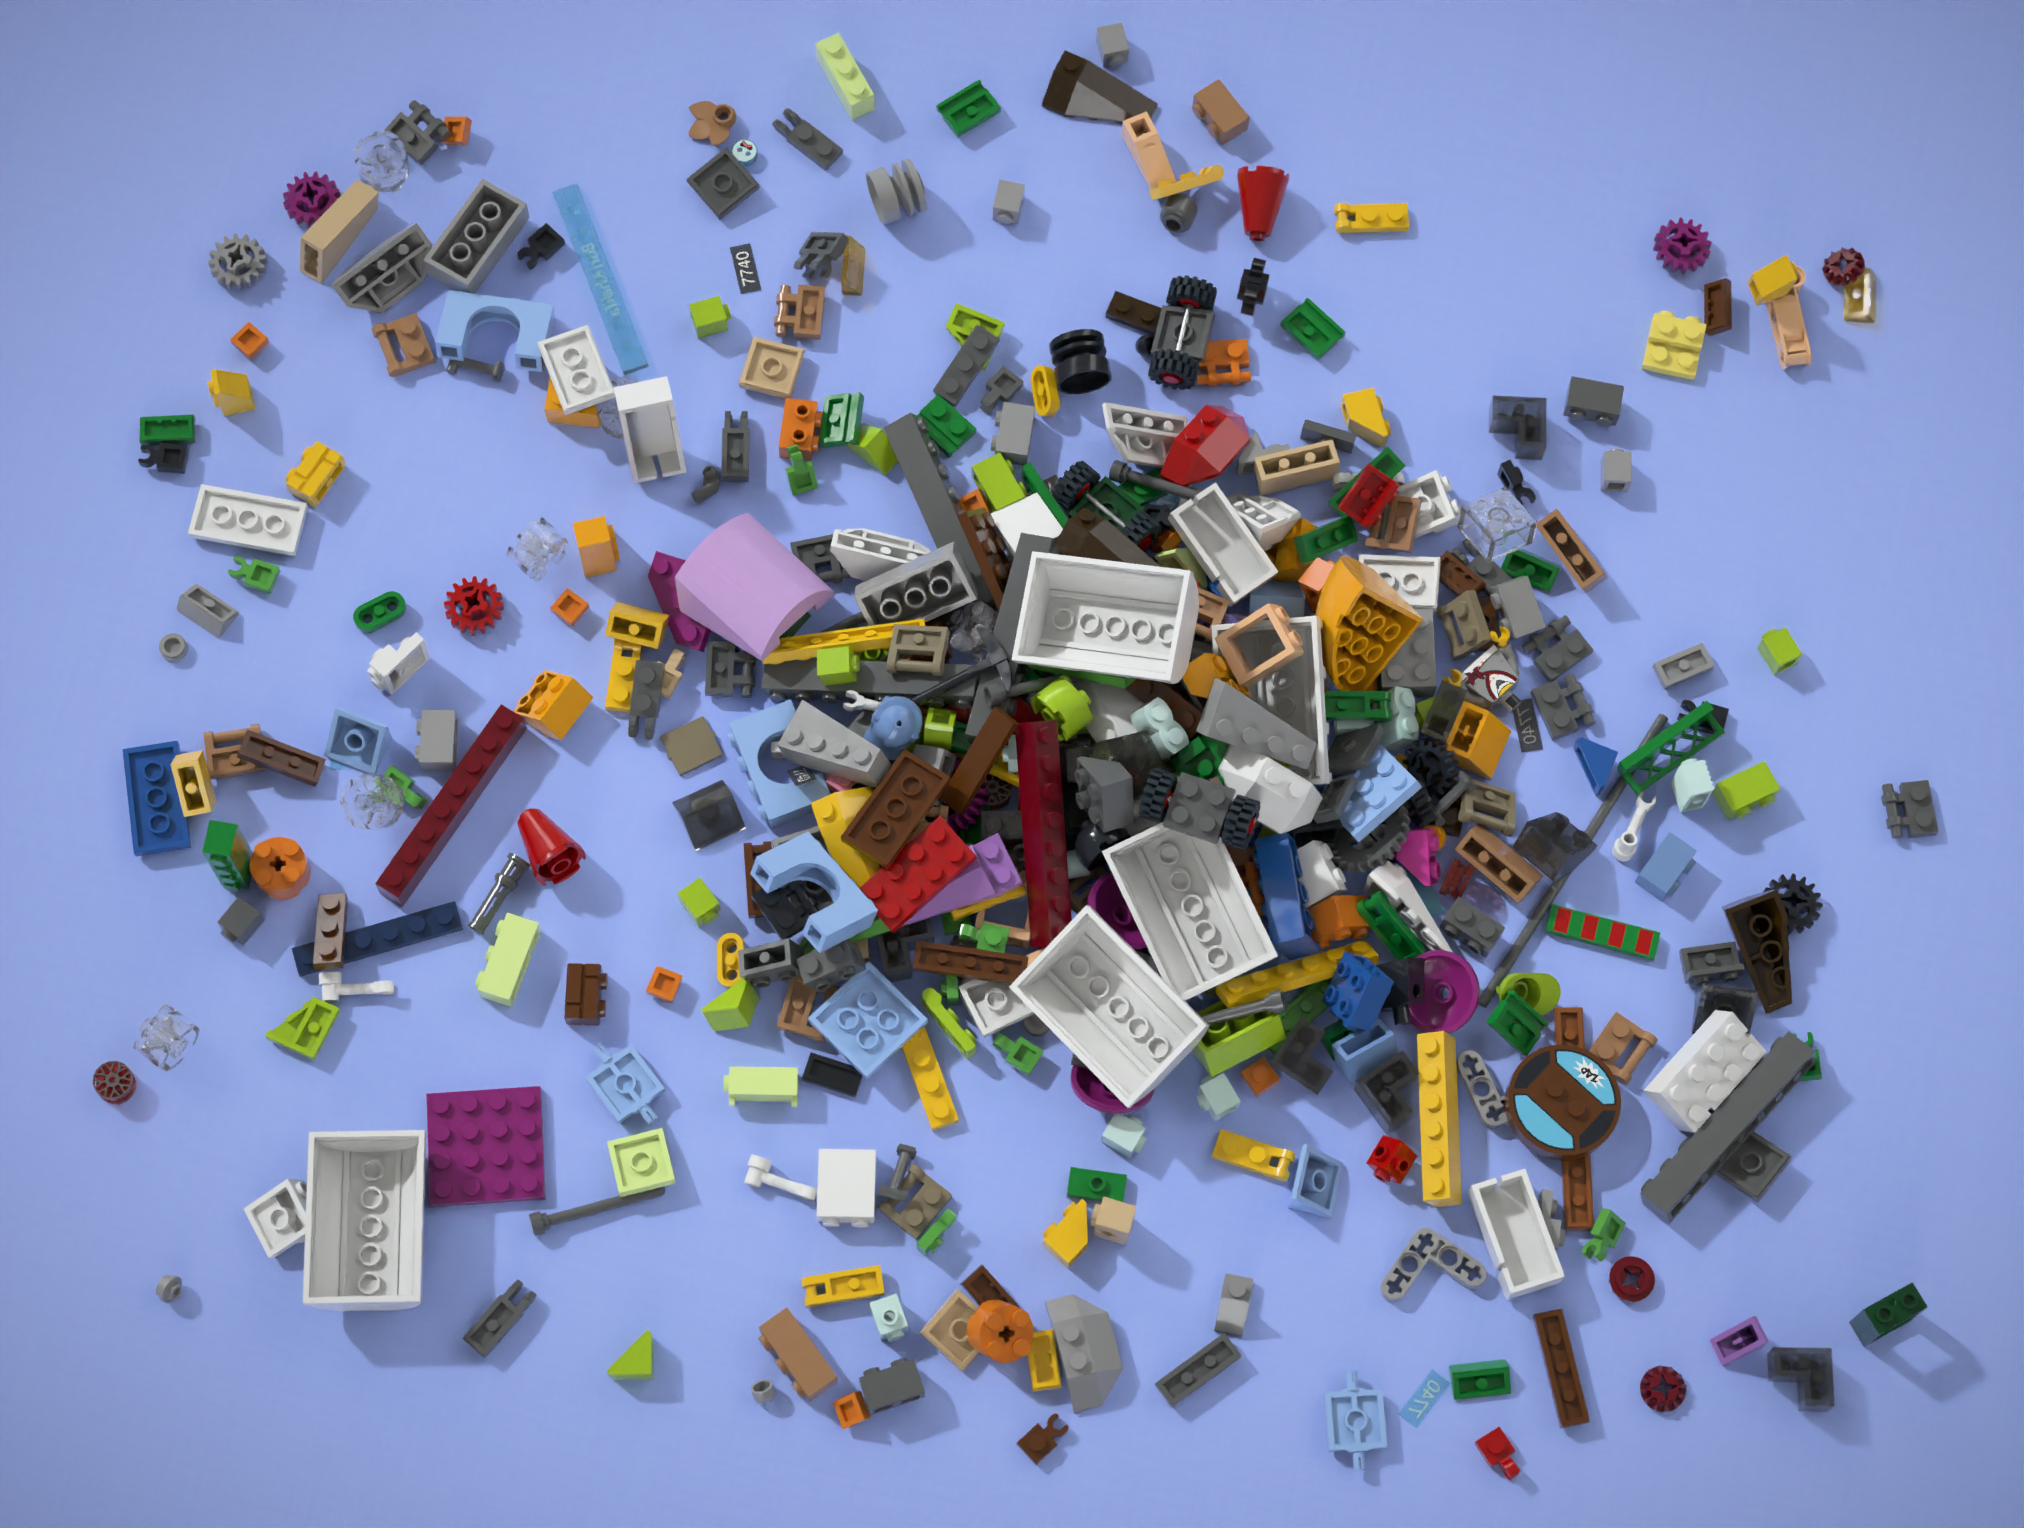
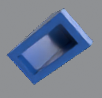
M1581 737L1576 740L1573 749L1595 796L1601 795L1618 751Z

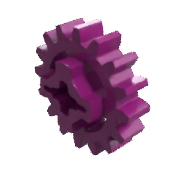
M314 171L311 177L308 176L307 172H304V178L302 179L294 176L295 184L287 183L286 186L289 192H283L285 200L283 205L285 210H287L289 218H295L297 225L305 221L307 228H310L311 224L315 223L341 196L339 189H336V182L334 180L329 182L327 174L319 178L317 171ZM310 194H312V195H313V198H314V200H313V201H314V205H312V204H311V201H310V199H311V197H310Z
M1679 217L1676 224L1670 219L1667 227L1661 225L1659 233H1656L1654 238L1653 251L1658 252L1656 260H1664L1663 268H1666L1668 265L1672 266V273H1675L1677 268L1681 269L1682 275L1686 273L1687 268L1693 273L1696 272L1698 266H1704L1706 259L1709 258L1711 253L1709 249L1712 241L1707 240L1709 232L1700 231L1702 224L1696 227L1693 226V219H1690L1688 223H1684L1683 218Z

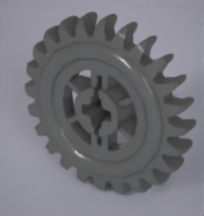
M1402 804L1383 821L1386 825L1379 824L1369 833L1377 842L1369 834L1358 842L1342 827L1336 842L1326 843L1333 853V858H1331L1333 864L1340 867L1342 871L1349 870L1351 873H1356L1358 870L1361 873L1366 872L1368 867L1374 870L1379 863L1382 866L1385 865L1386 859H1393L1395 857L1394 852H1399L1402 849L1400 844L1405 843L1407 840L1405 835L1410 832L1408 825L1411 822L1408 810ZM1358 844V849L1353 848L1352 845Z

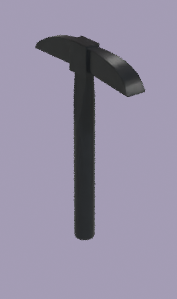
M976 627L990 653L988 658L914 696L910 700L919 707L993 667L998 670L1009 694L1012 686L1010 661L1004 649L989 630Z

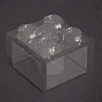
M1505 486L1462 505L1457 528L1489 563L1531 544L1537 521Z

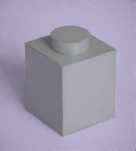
M1122 22L1097 27L1096 43L1102 66L1117 67L1128 62L1129 47Z
M999 179L993 204L992 219L1003 224H1018L1025 195V184Z
M1619 448L1604 451L1601 459V491L1628 492L1632 482V452H1624V450Z

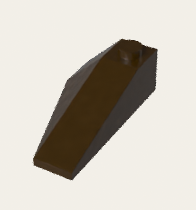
M1064 50L1052 73L1041 107L1064 117L1074 118V116L1090 117L1089 120L1094 121L1106 119L1123 124L1124 120L1146 111L1151 119L1158 103L1089 60Z
M1086 508L1081 509L1067 520L1055 543L1056 548L1059 549V555L1161 567L1107 519Z
M1774 889L1751 895L1722 906L1721 908L1765 1013L1767 1014L1792 1004L1788 915L1778 890Z

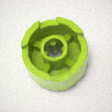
M1061 675L1031 698V705L1035 714L1041 712L1045 721L1057 720L1059 741L1063 739L1067 741L1095 719L1088 707L1091 704L1089 696L1083 690L1077 691L1066 675Z

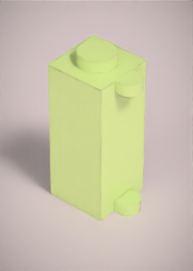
M730 1066L729 1075H724V1092H729V1106H735V1101L791 1102L792 1107H797L798 1067Z

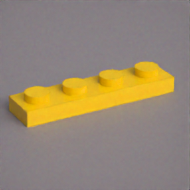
M924 1026L902 1046V1050L931 1130L935 1131L959 1122V1118Z

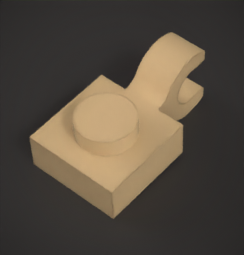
M676 648L665 664L661 695L668 699L671 698L683 677V674L677 670L681 668L686 659L684 657L685 653Z

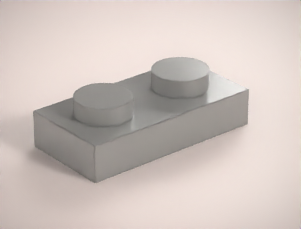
M1700 643L1657 661L1652 667L1663 689L1666 690L1713 670L1715 665L1704 644Z

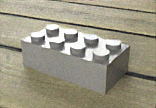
M482 178L423 261L427 274L456 291L462 290L475 294L529 220L527 203Z
M951 542L856 585L854 598L869 626L924 619L927 622L977 600L978 588L955 543Z

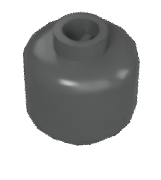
M1173 194L1167 198L1160 212V220L1170 232H1186L1191 228L1195 220L1198 207L1195 201L1188 195Z

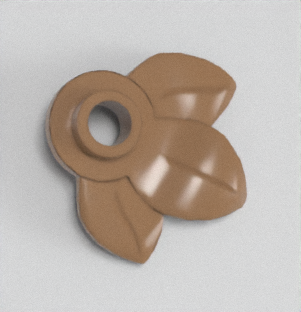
M701 101L689 106V111L697 120L691 126L688 135L696 140H706L709 138L713 146L724 143L729 137V128L736 122L735 110L727 104L715 105L711 101ZM721 116L728 117L726 120H719Z

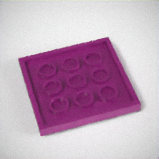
M540 1086L426 1094L430 1207L546 1199L542 1094Z

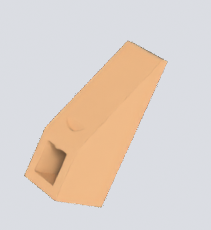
M1147 111L1124 120L1122 138L1149 189L1157 188V182L1172 178L1173 182H1176L1159 134Z

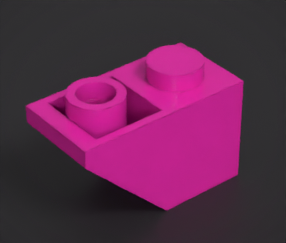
M1410 828V832L1405 835L1407 837L1406 842L1400 844L1402 849L1399 852L1396 851V859L1424 886L1438 883L1437 879L1441 875L1440 863L1436 862L1439 837L1435 834V828Z

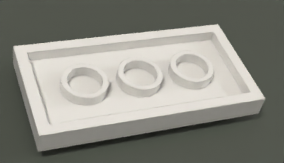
M201 484L188 535L190 538L296 556L308 505L304 502Z

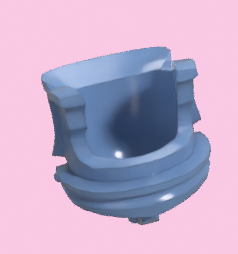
M885 696L873 713L871 726L865 731L863 738L881 749L887 759L896 760L905 748L919 738L923 719L921 710L908 698Z

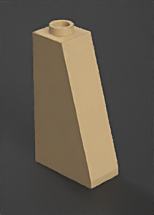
M356 180L301 236L300 272L320 284L326 280L378 210V191L372 186Z

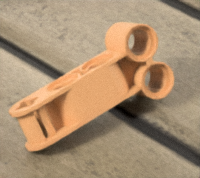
M1796 266L1798 271L1796 284L1792 286L1787 295L1766 302L1782 369L1800 364L1810 366L1812 360L1798 297L1805 282L1806 274L1798 266Z

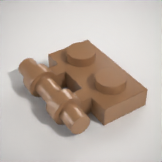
M781 285L780 294L776 298L778 313L774 317L775 335L777 337H785L786 329L792 327L794 328L795 338L820 339L825 287L798 285V294H790L791 287L789 285ZM790 306H796L795 316L788 315Z

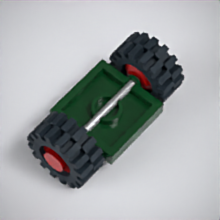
M1078 461L1075 465H1071L1070 470H1066L1063 473L1064 476L1058 479L1059 483L1054 486L1055 490L1052 491V495L1056 502L1069 512V518L1081 509L1086 508L1107 519L1146 554L1147 550H1151L1153 547L1152 544L1157 542V537L1160 536V531L1162 530L1161 525L1145 512L1144 507L1105 476L1099 481L1101 479L1100 474L1084 461Z

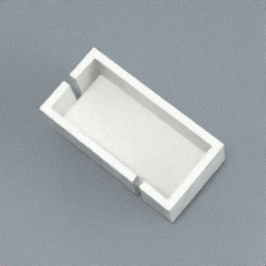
M665 376L613 387L634 484L658 479L653 455H658L663 477L686 473L668 377Z
M1216 482L1197 494L1193 501L1190 499L1170 513L1168 520L1212 583L1218 580L1219 584L1216 588L1223 598L1230 600L1229 607H1232L1267 583L1278 573L1276 567Z
M1715 1010L1643 1090L1678 1130L1696 1133L1711 1116L1708 1110L1715 1111L1767 1053L1752 1034L1746 1033L1748 1029L1733 1012Z
M1526 1169L1502 1175L1498 1182L1496 1178L1471 1185L1467 1194L1495 1271L1501 1269L1497 1277L1505 1299L1509 1300L1559 1284L1565 1275Z

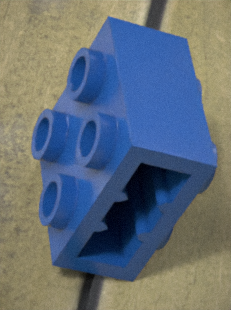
M1344 952L1340 962L1337 964L1331 982L1325 990L1322 1002L1330 1008L1329 1012L1333 1016L1344 1021L1343 1026L1352 1031H1358L1359 1029L1371 1031L1394 981L1367 957Z

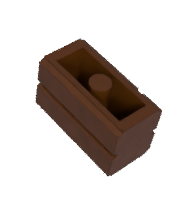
M567 964L564 1014L566 1024L599 1026L600 1018L606 1017V1000L601 999L602 990H607L608 974L603 973L600 964Z

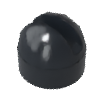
M1144 335L1137 339L1135 349L1141 356H1152L1151 350L1155 336Z

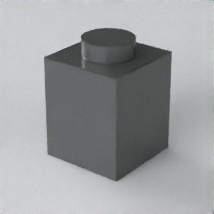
M238 896L217 923L222 930L220 934L232 944L237 941L244 946L265 920L261 912Z

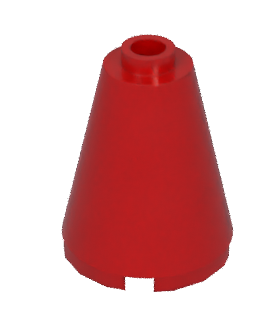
M1244 166L1237 171L1244 233L1252 241H1265L1266 237L1271 236L1290 177L1289 173L1284 176V170L1256 166L1255 171H1248V166Z
M527 809L521 813L517 825L537 882L541 885H546L545 882L548 881L558 884L574 875L580 869L579 862L581 858L584 860L586 858L585 851L581 845L540 809Z

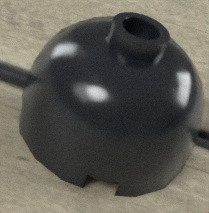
M1088 819L1079 827L1081 832L1075 840L1076 856L1089 872L1098 870L1107 864L1102 851L1131 838L1124 826L1104 833L1097 824H1093L1091 819Z

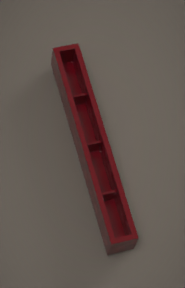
M500 704L376 881L375 885L381 895L401 907L405 905L527 730L524 717Z
M1057 720L1019 723L1015 729L1031 947L1046 948L1072 921Z

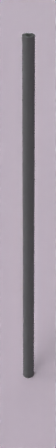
M1659 714L1638 748L1660 734L1668 721L1665 715ZM1621 775L1481 994L1478 1002L1481 1007L1487 1008L1496 993V987L1500 986L1626 788L1627 783Z

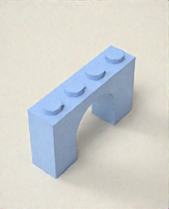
M448 290L435 340L437 358L464 361L471 333L483 323L502 321L514 326L519 332L514 353L516 369L543 372L545 363L537 342L551 338L555 322L554 306L552 304L541 301H524L518 298L495 297L491 294H474L462 290Z
M791 699L729 722L730 732L727 733L732 749L737 747L740 757H737V762L741 772H747L750 781L746 782L752 798L757 796L760 805L756 807L761 821L767 820L770 829L813 813L811 803L830 795L821 772L799 780L800 782L781 784L768 779L759 768L762 753L771 745V742L780 741L796 712Z
M808 831L757 856L750 874L767 894L797 880L814 882L830 894L833 904L810 915L802 933L819 953L872 926L878 911L874 903L862 893L856 883L840 868L838 862L831 858L823 849L821 843L815 840Z

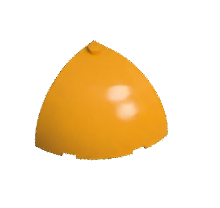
M1345 555L1338 559L1330 571L1320 593L1316 609V616H1320V619L1323 620L1321 643L1323 667H1326V673L1339 691H1366L1424 620L1374 569Z

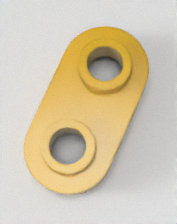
M1038 365L1033 369L1030 378L1035 409L1040 416L1053 417L1061 404L1054 371L1049 366Z
M726 933L717 942V978L727 989L742 979L739 970L738 950L747 948L745 941L736 933ZM737 945L736 951L729 953L730 947ZM733 972H737V977L734 980H730V975Z

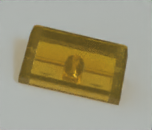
M847 236L850 240L843 253L841 290L843 295L861 296L863 292L866 250L854 238Z
M1871 268L1864 269L1863 274L1857 281L1846 285L1844 288L1845 321L1876 322L1877 277Z

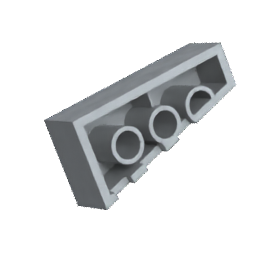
M1217 678L1214 679L1196 730L1197 732L1308 770L1317 745L1316 742L1226 682Z
M804 700L801 701L777 744L778 748L791 763L874 788L878 786L892 766L881 749Z

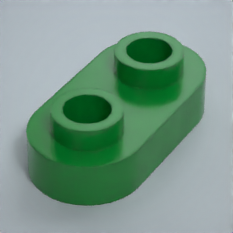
M386 592L358 606L353 614L354 623L364 633L374 632L400 619L405 614V600L398 592ZM397 605L396 610H388L389 606ZM365 618H373L370 623H364Z

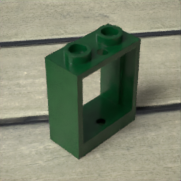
M1911 1282L1863 1309L1849 1324L1863 1347H1866L1909 1323L1927 1309L1928 1306L1914 1283Z

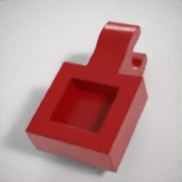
M1500 1426L1475 1441L1474 1444L1490 1468L1498 1464L1508 1481L1519 1475L1520 1469L1509 1457L1516 1450Z

